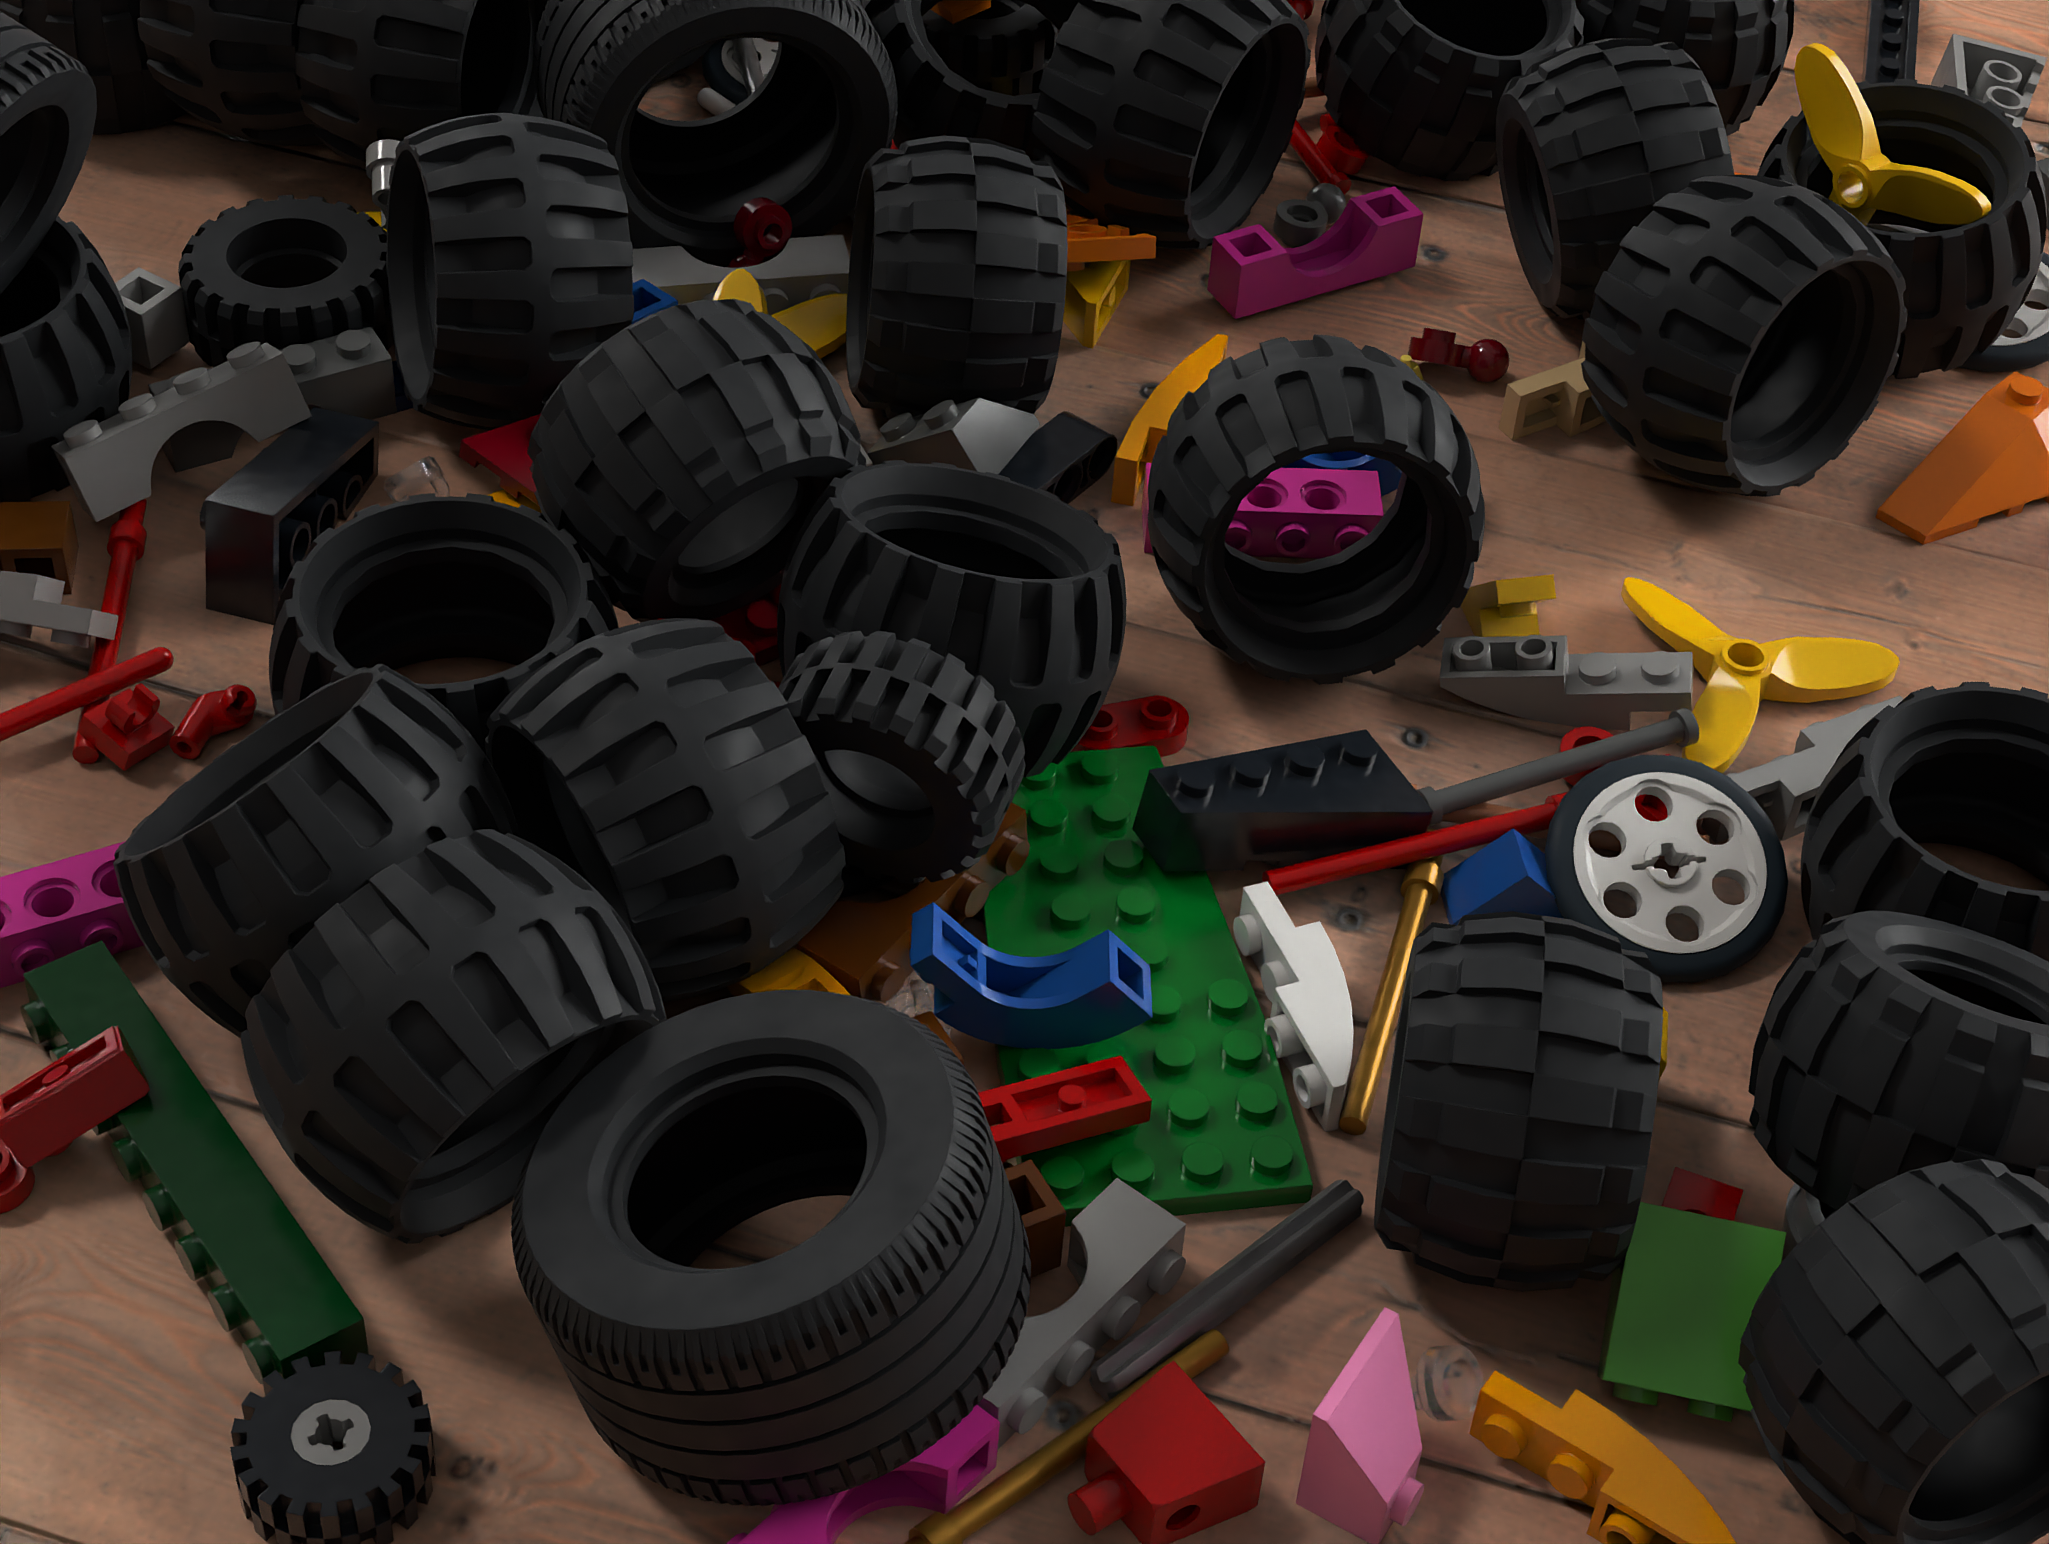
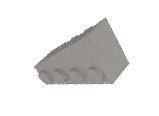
M1952 34L1931 85L1943 87L1944 85L1965 90L1966 95L1983 103L1989 101L2005 112L2007 120L2015 128L2021 127L2048 57Z

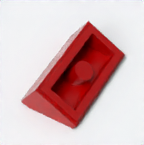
M118 1025L116 1027L111 1026L0 1095V1138L21 1166L25 1168L33 1166L149 1092L148 1080Z

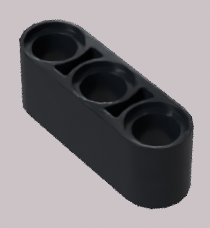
M1063 411L1034 432L998 475L1008 477L1011 481L1033 489L1040 488L1060 497L1062 502L1069 504L1108 471L1117 452V438L1115 435L1073 413Z

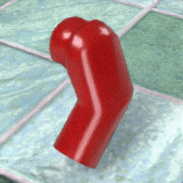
M235 684L229 686L226 690L214 691L199 696L192 703L170 738L169 745L172 751L183 759H195L211 736L245 726L253 718L257 706L254 692L247 686Z

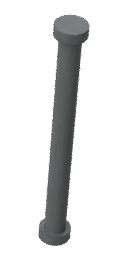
M1681 708L1672 711L1669 714V718L1664 721L1436 791L1430 786L1417 789L1416 791L1433 810V815L1428 825L1431 826L1440 823L1445 814L1594 769L1609 762L1636 756L1674 743L1680 747L1695 744L1699 739V727L1694 714L1688 708Z

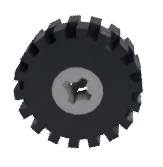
M332 1351L324 1352L325 1365L311 1368L307 1356L291 1361L293 1375L285 1380L276 1370L262 1379L265 1397L263 1398L250 1391L241 1404L244 1419L234 1418L231 1430L234 1447H230L241 1506L246 1518L252 1517L255 1532L265 1541L276 1533L278 1544H360V1542L373 1538L376 1544H389L393 1542L392 1525L397 1522L408 1530L419 1518L417 1502L428 1504L433 1492L431 1476H436V1458L428 1404L423 1405L421 1389L414 1380L404 1385L402 1369L391 1362H388L381 1372H377L374 1355L360 1352L357 1354L354 1365L343 1364L342 1352ZM332 1442H342L343 1448H335Z

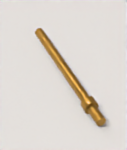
M1444 855L1412 862L1406 868L1400 889L1404 897L1403 905L1339 1120V1127L1347 1134L1361 1135L1366 1131L1400 1012L1414 939L1423 931L1429 906L1437 902L1443 885L1444 874L1440 868Z
M1210 1329L947 1514L934 1512L909 1530V1540L904 1544H963L962 1541L1083 1457L1086 1454L1088 1435L1093 1427L1165 1365L1175 1361L1192 1380L1229 1353L1226 1339L1219 1331Z

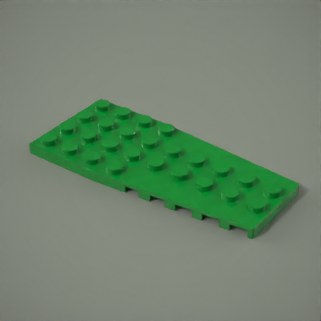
M1155 746L1070 752L1058 765L1050 763L1042 773L1023 777L1012 803L1026 810L1027 836L1030 844L1029 854L1017 873L1012 876L1007 875L989 892L987 900L981 908L982 921L986 932V945L999 952L1021 957L1055 955L1068 951L1109 929L1150 965L1153 1018L1117 1036L1096 1043L1070 1048L1024 1049L995 1044L996 1062L1001 1086L1121 1055L1152 1099L1150 1121L1016 1157L1017 1164L1030 1159L1033 1161L1066 1210L1065 1227L1071 1226L1072 1220L1116 1178L1174 1216L1307 1203L1311 1200L1313 1190L1312 1178L1270 1034L1267 1035L1264 1030V1015L1206 871H1163L1132 829L1149 770L1164 767Z

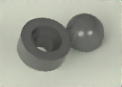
M1321 183L1314 186L1308 192L1305 200L1291 199L1281 202L1276 209L1273 223L1274 233L1281 238L1284 244L1292 248L1300 247L1316 240L1325 233L1326 226L1335 223L1346 207L1344 193L1334 184Z

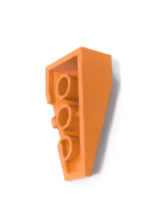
M2014 371L1980 398L1878 508L1875 518L1924 545L1976 528L1980 518L2002 512L2006 517L2022 513L2025 503L2043 498L2049 504V389L2043 386L2037 379Z

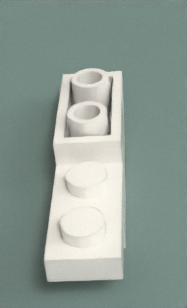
M1268 881L1243 887L1240 915L1234 919L1233 930L1239 950L1245 956L1250 955L1259 969L1265 994L1272 1002L1270 1018L1265 1020L1264 1030L1267 1035L1270 1034L1277 1058L1282 1057L1293 1076L1294 1089L1301 1105L1304 1108L1312 1109L1325 1132L1338 1129L1352 1061L1354 1034L1351 1000L1343 969L1334 946L1320 921L1295 927Z

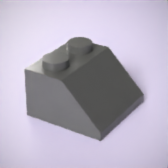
M976 398L959 404H955L953 400H946L935 405L925 414L912 417L909 412L890 419L881 427L880 432L882 436L867 452V455L873 465L893 460H904L906 463L922 464L936 462L956 465L957 468L981 473L999 474L1039 427L1040 423L1034 414L983 398Z

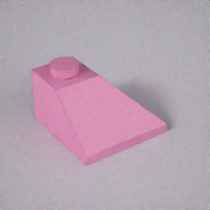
M1384 1307L1313 1413L1296 1498V1504L1370 1544H1380L1393 1521L1405 1526L1412 1517L1424 1491V1484L1415 1480L1422 1452V1443L1399 1314Z

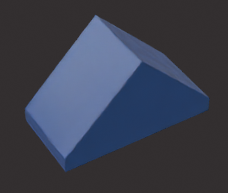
M1514 828L1444 873V881L1440 893L1450 925H1458L1463 915L1508 911L1563 918L1555 902L1556 897L1547 881L1545 853Z

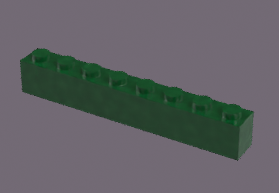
M103 941L96 942L24 973L29 1003L20 1007L21 1014L33 1040L37 1044L48 1041L53 1050L50 1051L52 1063L111 1026L116 1027L118 1025L148 1080L150 1090L145 1096L98 1124L92 1130L98 1136L108 1132L114 1141L111 1143V1150L121 1174L128 1183L139 1179L145 1188V1191L142 1192L143 1200L155 1226L159 1231L171 1228L178 1238L175 1241V1248L186 1273L193 1281L203 1277L211 1288L208 1291V1298L220 1325L226 1332L237 1328L246 1341L242 1343V1350L248 1366L257 1381L263 1384L262 1379L275 1370L285 1380L293 1375L291 1361L305 1356L308 1357L312 1368L325 1365L324 1352L341 1351L343 1364L352 1365L355 1363L358 1352L369 1354L364 1318Z

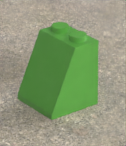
M1640 1202L1628 1251L1620 1266L1612 1274L1597 1376L1599 1378L1614 1382L1612 1396L1657 1406L1659 1392L1689 1398L1688 1413L1732 1422L1734 1408L1751 1411L1753 1406L1746 1393V1386L1743 1383L1746 1372L1738 1363L1741 1338L1759 1295L1774 1271L1781 1264L1787 1232Z

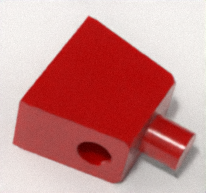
M1172 1361L1160 1369L1093 1427L1087 1439L1084 1473L1088 1483L1070 1493L1067 1497L1069 1510L1078 1526L1090 1536L1095 1535L1121 1519L1142 1544H1170L1248 1512L1258 1506L1265 1461L1178 1364Z

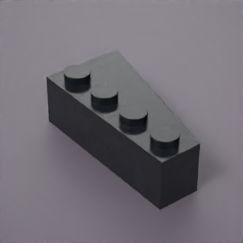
M314 407L310 410L312 417L289 427L287 431L268 447L264 448L261 453L241 470L237 471L215 492L207 496L200 512V526L205 530L206 609L274 625L279 597L296 562H304L312 542L329 527L335 530L337 518L347 520L377 477L379 422Z
M1365 729L1149 770L1132 829L1163 871H1243L1246 861H1261L1275 866V868H1280L1425 833L1433 815V810ZM1410 863L1390 869H1406Z

